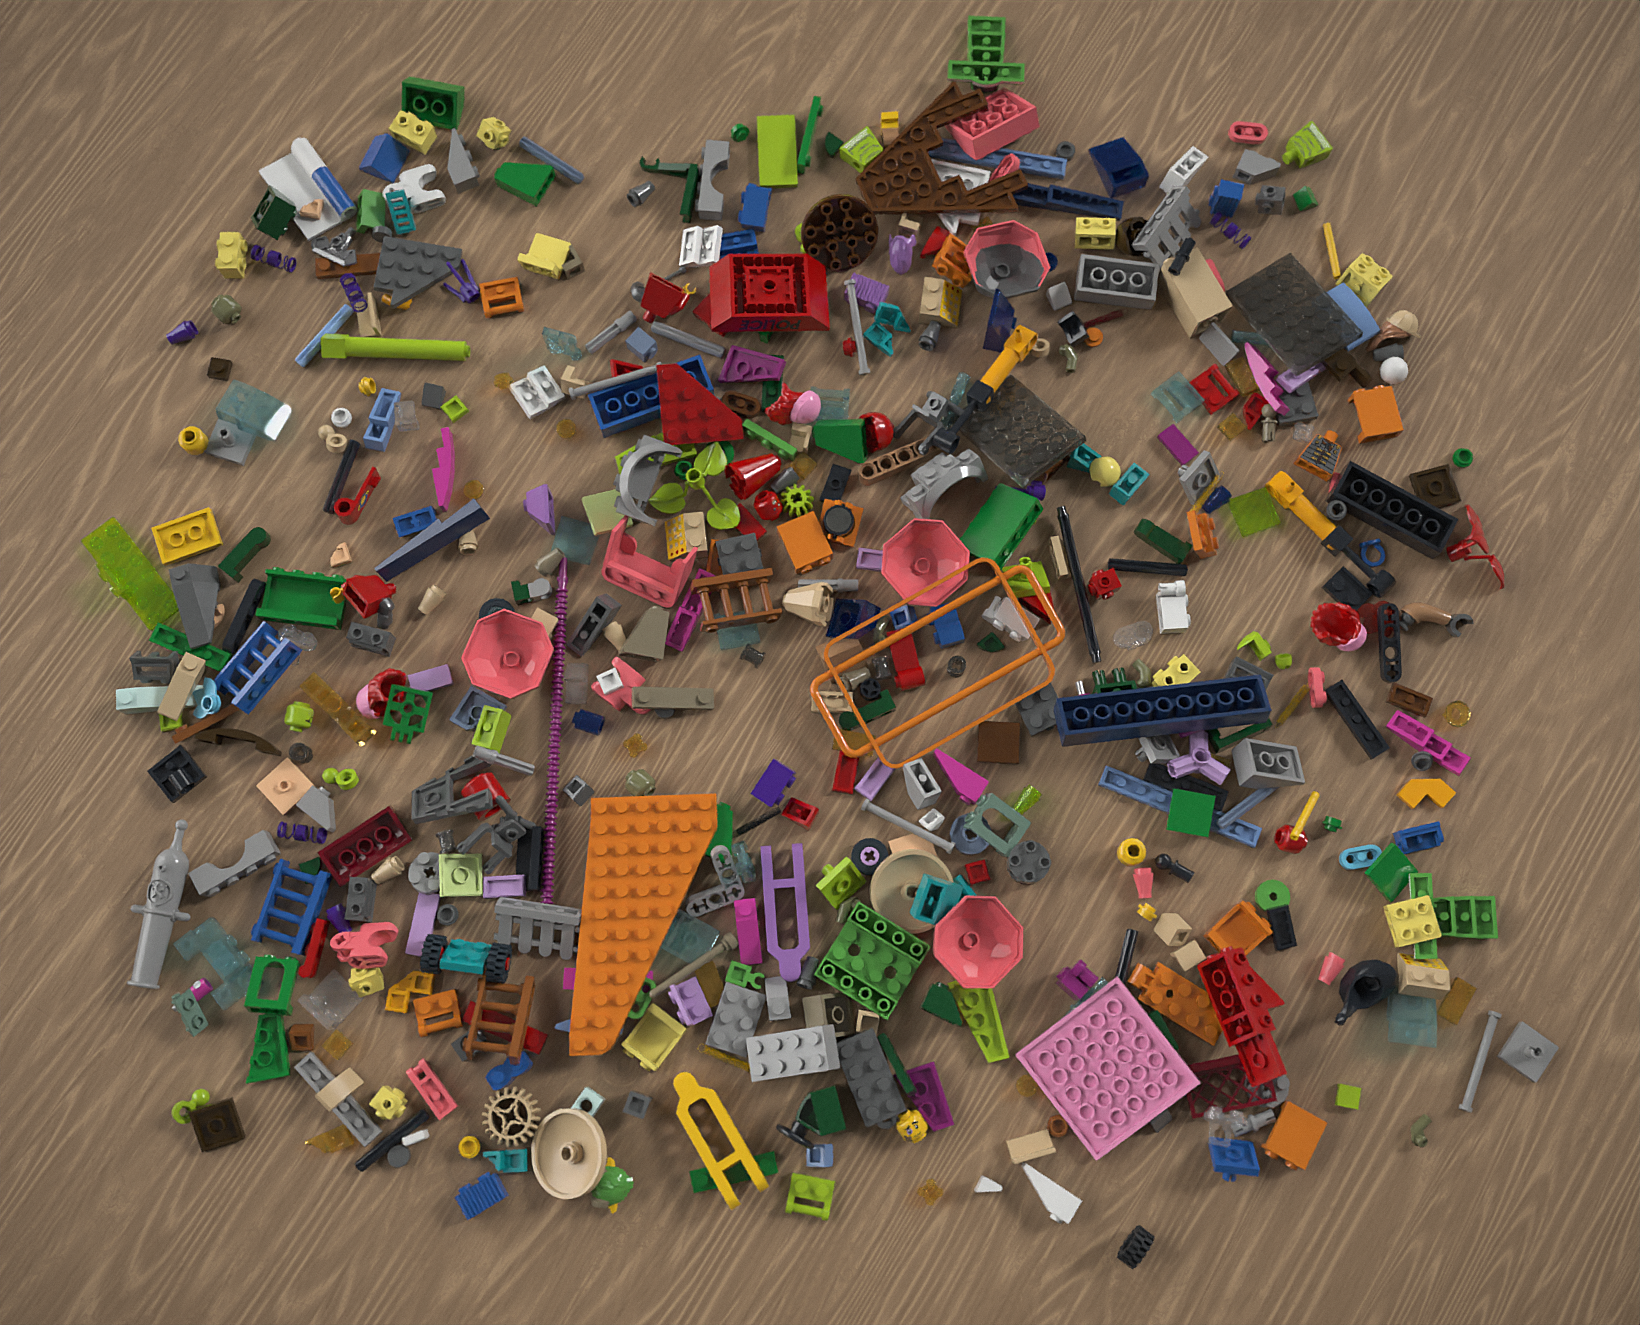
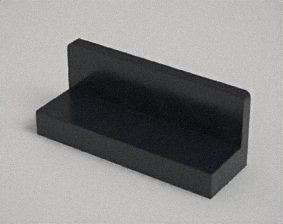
M532 826V830L526 829V834L518 838L516 875H526V891H541L544 829L541 826Z

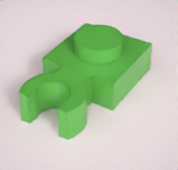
M731 960L725 981L742 987H746L747 982H750L752 987L761 989V986L755 984L754 980L758 976L764 978L765 975L760 972L752 974L750 973L752 967Z

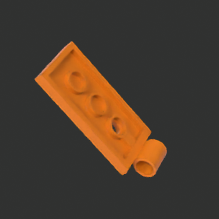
M1157 962L1153 972L1144 965L1137 963L1127 981L1135 988L1142 990L1137 1000L1153 1010H1158L1161 1015L1209 1045L1215 1046L1222 1033V1028L1208 993L1160 962ZM1167 990H1171L1173 992V996L1171 998H1168L1166 996Z

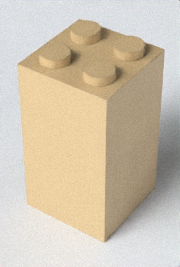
M1198 247L1192 250L1189 255L1190 259L1183 266L1179 276H1175L1168 271L1174 258L1166 259L1159 271L1157 281L1189 338L1203 333L1213 322L1216 325L1223 323L1232 308V304Z

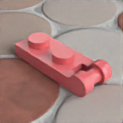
M423 1058L416 1067L408 1069L406 1074L437 1118L442 1120L459 1106L432 1070L428 1061ZM424 1071L427 1076L421 1080L418 1075Z

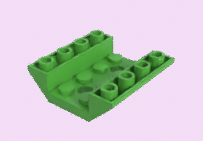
M858 901L814 975L888 1020L931 946ZM852 944L858 945L860 948L859 955L851 956L848 953V947ZM891 966L895 968L896 976L894 978L888 979L885 977L884 970L886 967Z

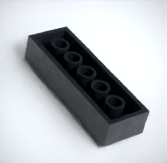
M1352 461L1342 469L1326 499L1328 503L1334 500L1342 501L1347 507L1348 514L1431 559L1442 553L1459 520Z

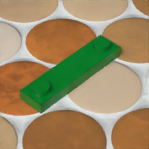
M819 96L813 97L797 162V173L805 174L806 167L810 168L812 156L809 155L818 118L822 117L824 105H821V97Z
M159 622L149 638L150 642L170 651H178V654L182 656L187 652L206 660L207 667L219 672L233 657L232 654L209 644L191 649L186 634Z
M774 1151L753 1156L764 1176L779 1173ZM742 1161L724 1171L730 1184L752 1180ZM707 1167L689 1171L693 1193L718 1188Z

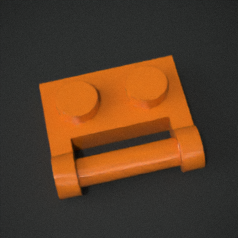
M518 277L479 284L486 319L492 318V315L525 311ZM516 299V303L490 308L491 303Z
M456 989L413 1000L421 1038L428 1036L429 1033L451 1027H463ZM453 1012L454 1018L426 1025L425 1019Z

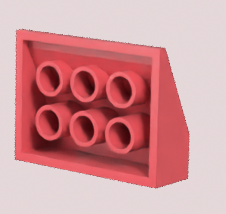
M1004 87L985 97L988 103L987 109L948 124L945 128L968 156L974 160H979L1039 128L1036 106Z

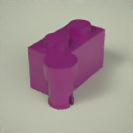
M1081 959L1074 966L1064 967L1056 976L1058 980L1055 984L1073 1000L1081 999L1099 979L1086 967L1087 964Z

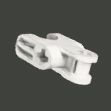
M430 164L402 172L399 175L400 182L386 186L383 191V196L387 201L385 193H389L392 190L405 189L412 213H420L442 206L446 201L445 195L440 190L425 191L422 189L426 183L433 181L436 177V169ZM403 198L392 199V203L402 201ZM405 205L399 206V207H394V209H395V210L403 209V208H405Z

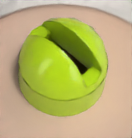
M1287 653L1276 655V666L1281 670L1290 668L1292 665V655Z

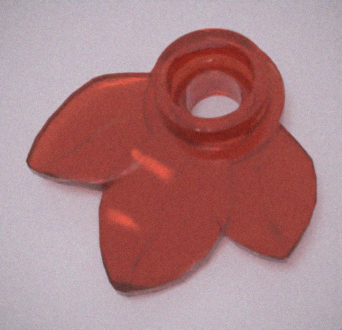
M1389 602L1366 603L1357 610L1359 616L1364 618L1363 626L1367 634L1378 632L1377 610L1379 606ZM1387 608L1386 614L1389 616L1392 614V610ZM1384 621V624H1393V621ZM1387 627L1384 630V635L1388 638L1392 634L1393 629Z

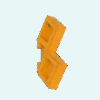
M1411 779L1396 796L1411 809H1414L1425 795L1438 807L1443 808L1456 792L1441 779Z
M412 971L400 982L389 988L385 1010L407 1013L411 992L432 995L436 974Z

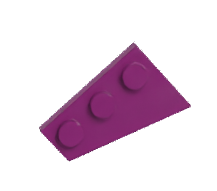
M732 345L718 381L720 383L779 381L787 362L781 358Z
M935 1062L906 1070L917 1090V1094L911 1097L908 1095V1097L911 1098L932 1130L937 1131L955 1125ZM894 1074L893 1076L902 1086L897 1074Z

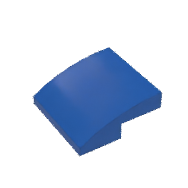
M754 229L722 234L720 260L728 254H759Z

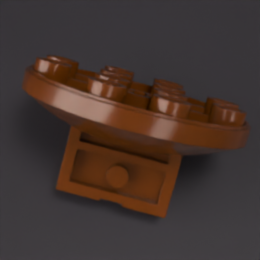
M848 194L831 195L815 203L807 212L801 227V242L806 254L826 266V270L846 271L857 267L871 255L878 239V223L873 211L863 200Z

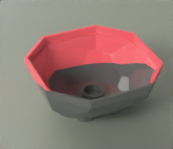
M1015 220L977 228L964 250L977 291L984 296L996 300H1004L1037 292L1050 269L1038 233Z

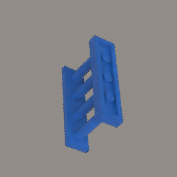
M265 621L260 624L213 680L217 690L224 695L228 691L232 693L235 698L231 703L248 715L302 651L286 637L282 642L275 638L278 631ZM270 643L276 649L267 658L261 652ZM256 659L262 666L254 674L248 668ZM243 675L249 681L240 690L234 684Z
M280 859L279 863L277 862L274 866V877L258 922L254 924L251 930V940L262 943L263 937L291 945L292 953L305 956V948L310 943L312 937L310 934L311 926L314 922L316 923V919L320 915L333 875L321 870L316 876L288 868L289 861ZM285 876L311 883L314 886L312 894L306 896L281 888ZM278 896L305 904L307 907L305 914L298 916L275 909L274 906ZM270 917L298 924V927H300L298 934L293 937L267 929Z

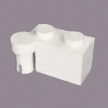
M1185 581L1159 583L1158 590L1160 592L1156 594L1160 634L1184 633L1191 624L1190 615L1186 611L1188 595L1186 594Z
M995 596L990 607L985 609L982 614V618L992 623L995 628L1010 633L1009 636L1015 641L1023 642L1027 640L1030 634L1011 600L1005 597L1000 601L1001 597ZM1022 607L1032 627L1035 628L1040 618Z

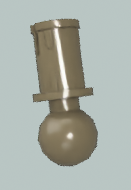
M1269 403L1264 405L1261 411L1265 420L1261 421V424H1263L1262 441L1264 442L1275 441V424H1277V421L1273 420V418L1277 415V412Z

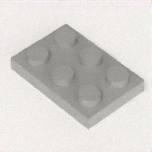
M726 982L705 1044L747 1057L746 1038L753 1037L766 995Z

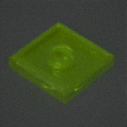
M1266 487L1227 501L1242 538L1280 525L1281 523Z

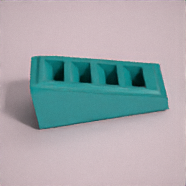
M405 189L385 193L396 233L403 234L415 231L416 224ZM403 198L402 201L392 203V199ZM405 205V208H403V209H399V210H395V209H394V207H399V206ZM406 213H407V216L401 217V218H397V215H401V214H406ZM409 221L408 224L400 225V223Z

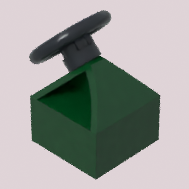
M835 1085L810 1091L797 1111L796 1120L791 1125L793 1126L792 1129L782 1124H777L776 1129L810 1150L814 1148V1144L805 1138L809 1129L820 1136L845 1130L846 1125Z

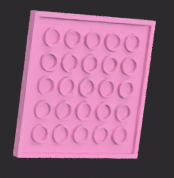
M1118 976L1015 1054L1096 1161L1200 1084L1198 1078Z

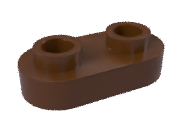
M728 391L722 397V403L737 415L754 418L760 413V403L754 397L736 391ZM730 401L736 402L734 405L729 404ZM748 407H753L754 410H753V411H748L747 408H748Z

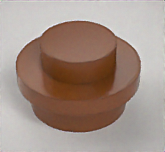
M1053 1115L1047 1122V1129L1051 1135L1062 1137L1068 1132L1069 1124L1061 1115Z

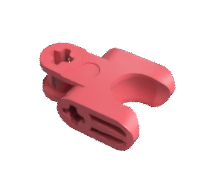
M615 657L612 660V665L620 673V679L624 688L605 696L598 681L594 682L590 687L598 696L620 712L625 705L632 709L631 688L641 687L646 680L619 657ZM632 709L641 715L651 711V709Z
M390 922L366 923L361 925L359 932H341L336 934L331 939L330 946L333 950L338 951L337 957L341 962H348L354 968H380L386 965L388 956L379 946L395 941L399 931Z

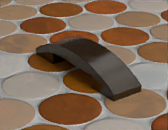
M211 729L197 733L194 737L201 742L221 745L223 738L256 743L255 750L261 753L281 756L282 754L272 743L253 733L239 729Z

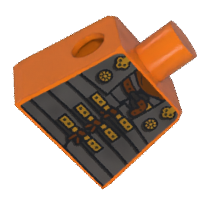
M1328 430L1324 437L1317 434L1293 464L1327 482L1334 474L1342 447L1335 443L1338 434L1331 430Z

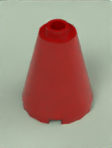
M769 453L731 462L725 465L724 472L726 479L730 477L732 483L729 486L733 493L740 500H746L780 471L782 463L777 455Z

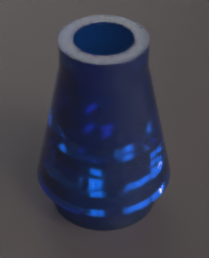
M1220 485L1214 489L1202 508L1205 512L1211 514L1230 502L1229 499L1232 495L1224 486Z

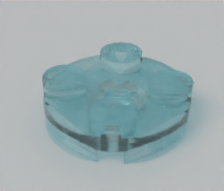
M743 840L732 844V852L734 857L737 856L738 860L736 869L738 875H741L743 883L756 881L752 858L748 852H745L749 850L746 842Z

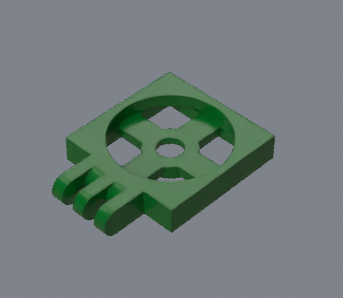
M391 684L389 700L387 701L382 725L392 727L390 741L395 740L397 733L399 734L398 742L402 743L404 735H407L406 744H411L413 731L424 733L433 692ZM399 692H407L406 699L402 703L392 701L393 697ZM415 694L422 696L426 704L425 708L414 704ZM410 705L412 707V710L410 712H405L404 706ZM390 709L400 711L402 714L400 723L393 720L390 715ZM414 714L423 716L418 723L409 725L410 717Z

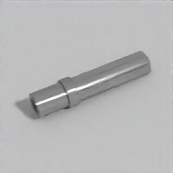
M628 311L619 319L617 318L612 325L585 345L587 351L593 354L620 332H624L628 326L637 320L635 315Z
M800 579L798 581V588L824 582L828 583L833 588V591H838V593L858 592V579Z
M477 745L473 753L474 758L486 761L491 765L496 764L529 776L534 772V765L499 754L498 751L493 749L489 750Z

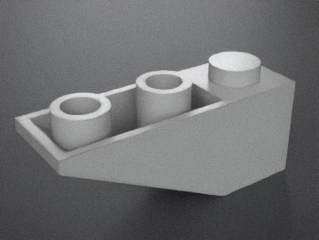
M454 128L452 129L447 169L459 194L479 186L477 178L480 175L476 166L472 167L470 164L473 159L469 150L465 151L463 148L466 143L462 134L458 135Z

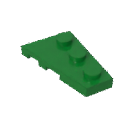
M259 1015L254 1038L255 1045L253 1055L250 1058L249 1064L251 1065L246 1084L291 1075L283 1015Z

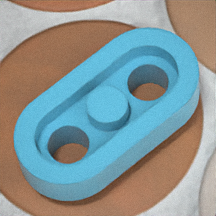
M1372 844L1349 848L1340 853L1339 863L1347 870L1370 867L1382 851L1378 846ZM1368 852L1372 854L1371 860L1367 858ZM1347 856L1352 858V863L1347 862Z

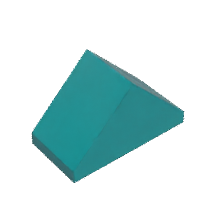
M1075 439L1067 467L1090 473L1092 461L1101 458V455L1079 439Z

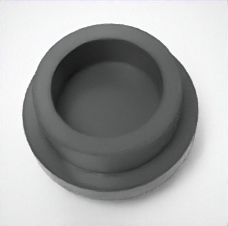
M1420 751L1412 756L1411 763L1417 770L1426 771L1431 767L1433 758L1430 753Z
M451 904L441 906L437 912V918L443 925L454 924L459 916L457 908Z

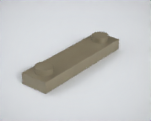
M631 688L632 709H714L713 688Z

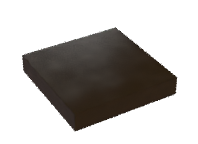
M1449 464L1409 475L1415 496L1437 508L1462 501Z
M233 1097L195 1108L188 1112L202 1153L246 1138Z

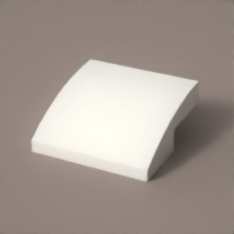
M716 225L705 229L696 226L683 230L679 265L684 267H704L718 262L723 228Z
M545 365L527 373L526 378L509 386L510 391L529 419L542 414L565 398V395L561 392V389Z

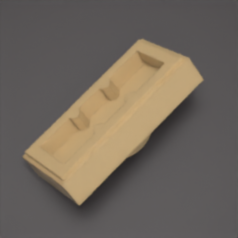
M818 691L830 713L852 712L842 692ZM848 692L853 701V692ZM812 698L811 713H821Z

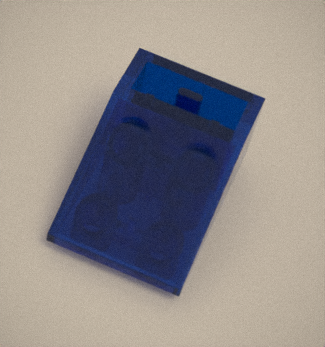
M1124 137L1088 149L1109 198L1113 199L1146 186L1149 178L1148 171L1141 157Z

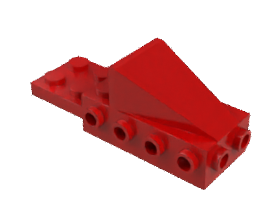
M1232 946L1221 949L1220 954L1215 953L1207 956V960L1198 964L1197 968L1228 1046L1236 1047L1251 1087H1256L1287 1074L1271 1034L1276 1028L1269 1014V1011L1285 1005V1003L1251 968L1243 948L1233 949Z

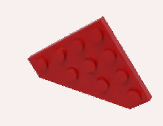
M677 363L656 365L663 442L670 445L744 439L742 419Z

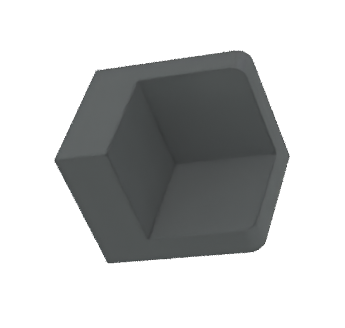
M632 1090L629 1093L623 1112L644 1119L653 1097Z

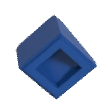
M906 605L890 612L895 630L905 628L918 621L913 606Z

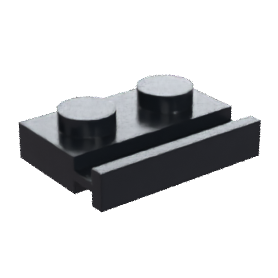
M1344 566L1321 587L1336 602L1350 605L1355 611L1373 595Z

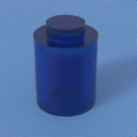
M581 709L579 712H575L572 723L575 724V729L599 736L604 726L605 716Z

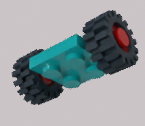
M428 934L426 936L420 958L421 972L440 974L442 969L482 974L486 967L487 981L505 983L507 981L512 958L511 945L492 943L490 945L484 942L475 943L462 939H451L449 945H447L446 936Z

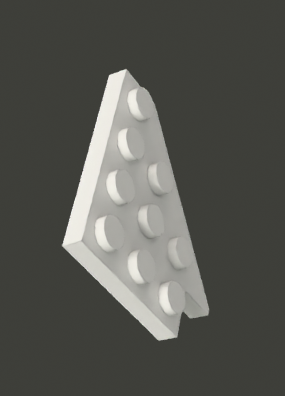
M931 159L941 181L960 174L967 191L989 181L990 171ZM940 213L937 215L949 232L956 236L959 222L978 226L981 213Z

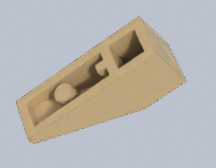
M185 653L172 677L157 713L175 721L178 720L206 670V660L190 653Z

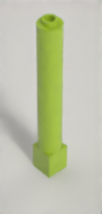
M324 334L320 338L322 358H347L350 356L466 361L467 357H470L471 352L470 345H467L466 341L349 337V334Z

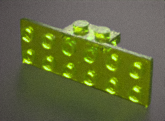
M115 517L110 518L81 540L96 560V567L99 569L98 575L104 582H109L111 585L109 589L117 598L120 596L129 603L150 631L155 629L158 622L162 624L179 611L173 591Z

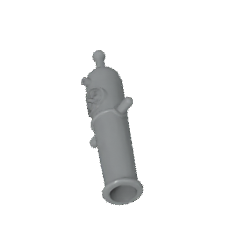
M183 819L175 823L176 831L170 848L158 854L154 862L151 882L147 889L146 904L144 906L137 904L131 906L133 913L142 914L143 916L131 980L127 981V984L131 986L149 989L160 988L157 984L174 922L177 920L189 921L191 918L190 914L179 912L178 910L189 871V859L182 851L184 832L188 828V823Z

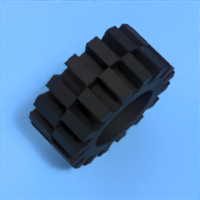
M1137 1225L1131 1234L1129 1233L1128 1238L1124 1240V1244L1120 1247L1117 1258L1131 1269L1136 1268L1142 1262L1143 1257L1145 1258L1155 1239L1154 1235L1140 1225Z

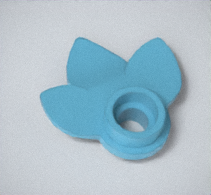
M205 677L203 688L193 692L197 703L193 715L197 718H205L208 714H215L221 707V700L217 695L215 682Z

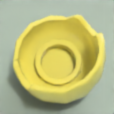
M1101 457L1092 461L1090 465L1091 478L1093 481L1100 482L1101 487L1114 486L1120 478V466L1113 458Z

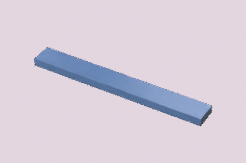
M942 138L944 142L942 147L928 152L929 157L992 168H997L1006 155L1014 154L1020 160L1019 169H1021L1022 173L1063 180L1067 159L1004 148L993 151L982 159L974 160L962 150L955 140Z
M1107 765L1105 766L1098 786L1169 814L1171 791ZM1213 809L1210 831L1249 847H1256L1262 828L1237 819L1222 830L1216 821L1226 813Z

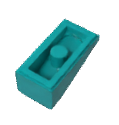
M1133 463L1112 487L1109 495L1121 505H1125L1150 474L1136 463Z

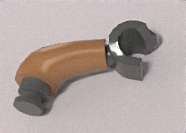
M1421 602L1405 605L1400 610L1402 614L1399 617L1400 629L1407 632L1408 626L1427 621L1446 626V630L1453 637L1461 635L1455 626L1458 620L1462 624H1474L1471 616L1467 614L1451 615L1447 611Z

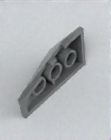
M188 563L169 569L172 589L190 648L195 649L212 644L215 625L214 614L215 608L217 609L218 591H220L221 587L217 567Z

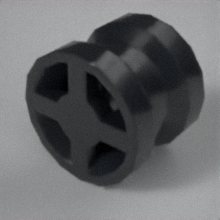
M873 678L865 679L860 686L861 697L866 701H874L879 697L881 691L880 683Z

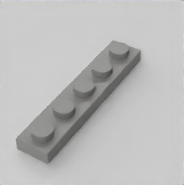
M310 1052L294 1067L316 1093L336 1078L313 1052ZM349 1095L343 1103L332 1110L364 1147H367L383 1132L352 1095Z

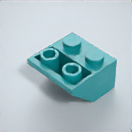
M923 873L910 914L914 919L936 925L958 903L964 886Z

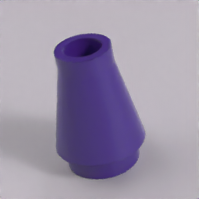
M184 320L170 333L166 334V337L173 345L178 342L194 339L198 335V330L191 320Z
M342 903L326 910L328 915L326 917L339 933L352 931L349 920L345 919L346 907H343Z

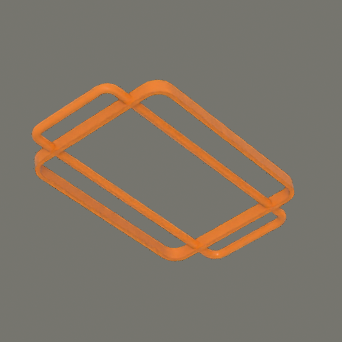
M979 558L831 640L826 645L823 655L829 670L812 681L810 693L845 755L850 758H858L875 750L878 758L885 766L900 768L904 764L918 759L1047 686L1055 675V668L1047 651L1062 643L1065 637V629L1036 576L1029 567L1017 565L1002 573L995 561L989 558ZM986 563L994 570L996 577L843 663L833 667L830 662L828 651L834 643L976 564ZM1019 573L1025 574L1057 630L1056 637L1045 644L1041 643L1007 582L1009 578ZM1001 584L1037 648L874 740L838 674ZM1042 655L1049 672L1046 680L901 763L891 764L884 758L879 746ZM833 677L869 740L868 744L859 749L853 750L849 747L818 692L819 685Z

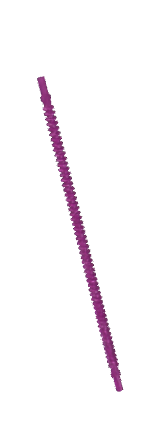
M565 557L559 563L558 589H556L558 594L555 596L558 598L555 601L557 604L555 606V609H557L555 615H557L558 622L555 626L556 629H554L556 634L553 636L556 640L553 641L555 644L553 646L555 649L553 655L555 657L552 660L555 663L552 664L554 667L552 669L554 675L551 676L554 678L551 681L553 684L551 687L553 698L550 699L553 703L550 704V707H552L550 713L552 715L549 717L552 719L549 722L551 725L549 728L551 739L548 740L551 744L548 745L550 757L547 758L550 760L547 763L549 766L547 769L549 780L546 781L549 786L546 787L548 798L545 799L548 804L545 805L547 807L545 811L547 813V816H545L547 822L544 825L547 827L544 829L546 831V834H544L546 840L543 841L546 844L543 847L545 849L543 853L545 858L542 859L545 862L542 865L544 877L541 878L544 880V883H541L544 887L541 889L543 901L540 902L545 904H553L551 898L554 897L551 895V892H554L551 887L554 886L552 880L555 879L552 877V874L555 873L552 869L555 867L553 865V862H555L553 856L556 855L553 853V850L556 849L554 847L556 843L554 841V838H556L554 832L557 831L554 827L557 825L555 823L557 819L555 814L558 813L555 808L558 807L556 805L558 801L556 799V796H558L556 790L559 787L556 785L559 784L557 772L560 771L557 769V766H560L558 754L561 753L558 751L561 748L558 743L561 742L559 731L562 730L559 727L562 724L560 722V719H562V716H560L562 710L560 708L563 707L560 702L563 701L561 690L564 689L561 687L564 684L562 681L564 678L562 667L565 666L562 663L565 661V658H563L565 655L563 644L566 643L563 639L566 638V635H564L566 629L564 627L567 624L564 621H567V618H565L567 615L565 604L568 603L565 600L568 598L566 595L568 592L566 589L568 583V558Z

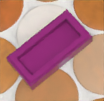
M1174 424L1157 436L1160 442L1181 465H1186L1199 454Z

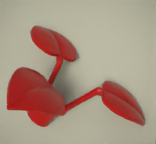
M1467 504L1465 505L1467 515L1473 527L1471 534L1458 541L1457 544L1446 547L1448 557L1451 562L1463 558L1465 561L1487 559L1501 582L1500 590L1504 589V571L1494 554L1469 556L1472 553L1471 546L1478 544L1485 554H1489V546L1484 537L1483 527L1478 515Z

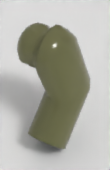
M1061 345L1059 353L1068 359L1066 371L1074 373L1078 355L1071 345Z
M851 897L842 902L835 921L845 924L848 913L853 911L858 901L861 903L862 901L857 897Z

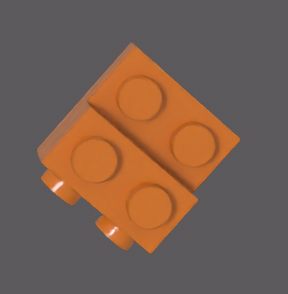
M950 233L946 237L942 249L937 253L932 267L936 269L939 275H945L949 278L954 286L963 289L972 280L964 254L967 245Z
M1195 510L1187 512L1194 551L1201 559L1216 556V549H1219L1217 537H1213L1212 530L1215 529L1213 518H1209L1207 513L1197 514Z

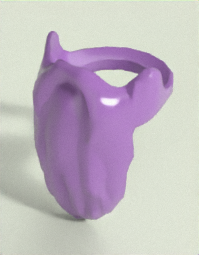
M889 235L890 264L893 270L900 275L905 274L911 266L912 246H915L917 243L915 235H912L909 239L904 236H895L892 239L891 235Z

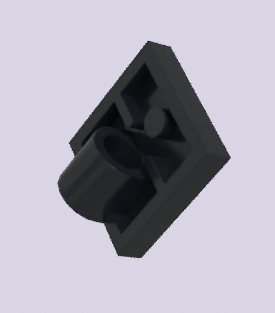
M179 745L147 771L172 803L177 802L207 778L204 771L182 745Z

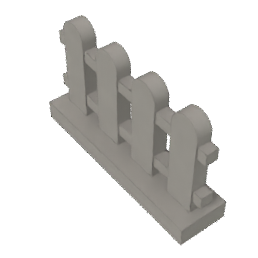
M1172 186L1131 244L1135 250L1145 251L1143 255L1146 258H1150L1153 263L1159 264V271L1163 262L1169 256L1175 257V252L1180 249L1178 243L1184 242L1185 238L1191 237L1188 229L1190 227L1198 228L1201 224V219L1198 216L1199 210L1194 209L1189 203L1190 197L1188 194L1190 190L1187 186ZM1180 213H1181V215L1183 216V218L1186 220L1185 223H1183V222L1181 221V219L1179 218L1178 215H1179ZM1169 228H1170V229L1173 231V233L1176 235V236L1174 237V239H1173V237L1170 235V233L1168 232ZM1159 242L1165 249L1164 253L1157 246Z
M500 897L495 904L494 913H497L495 920H499V931L494 934V940H498L497 943L511 945V942L518 943V949L521 953H528L532 946H538L539 953L544 957L549 956L553 949L560 950V957L564 960L570 959L573 952L578 951V945H574L575 933L580 931L579 923L581 921L582 909ZM513 923L520 924L519 936L512 935ZM534 926L541 927L540 940L533 939ZM555 929L562 930L561 943L553 942Z

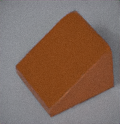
M294 1024L289 1031L291 1051H313L314 1024Z

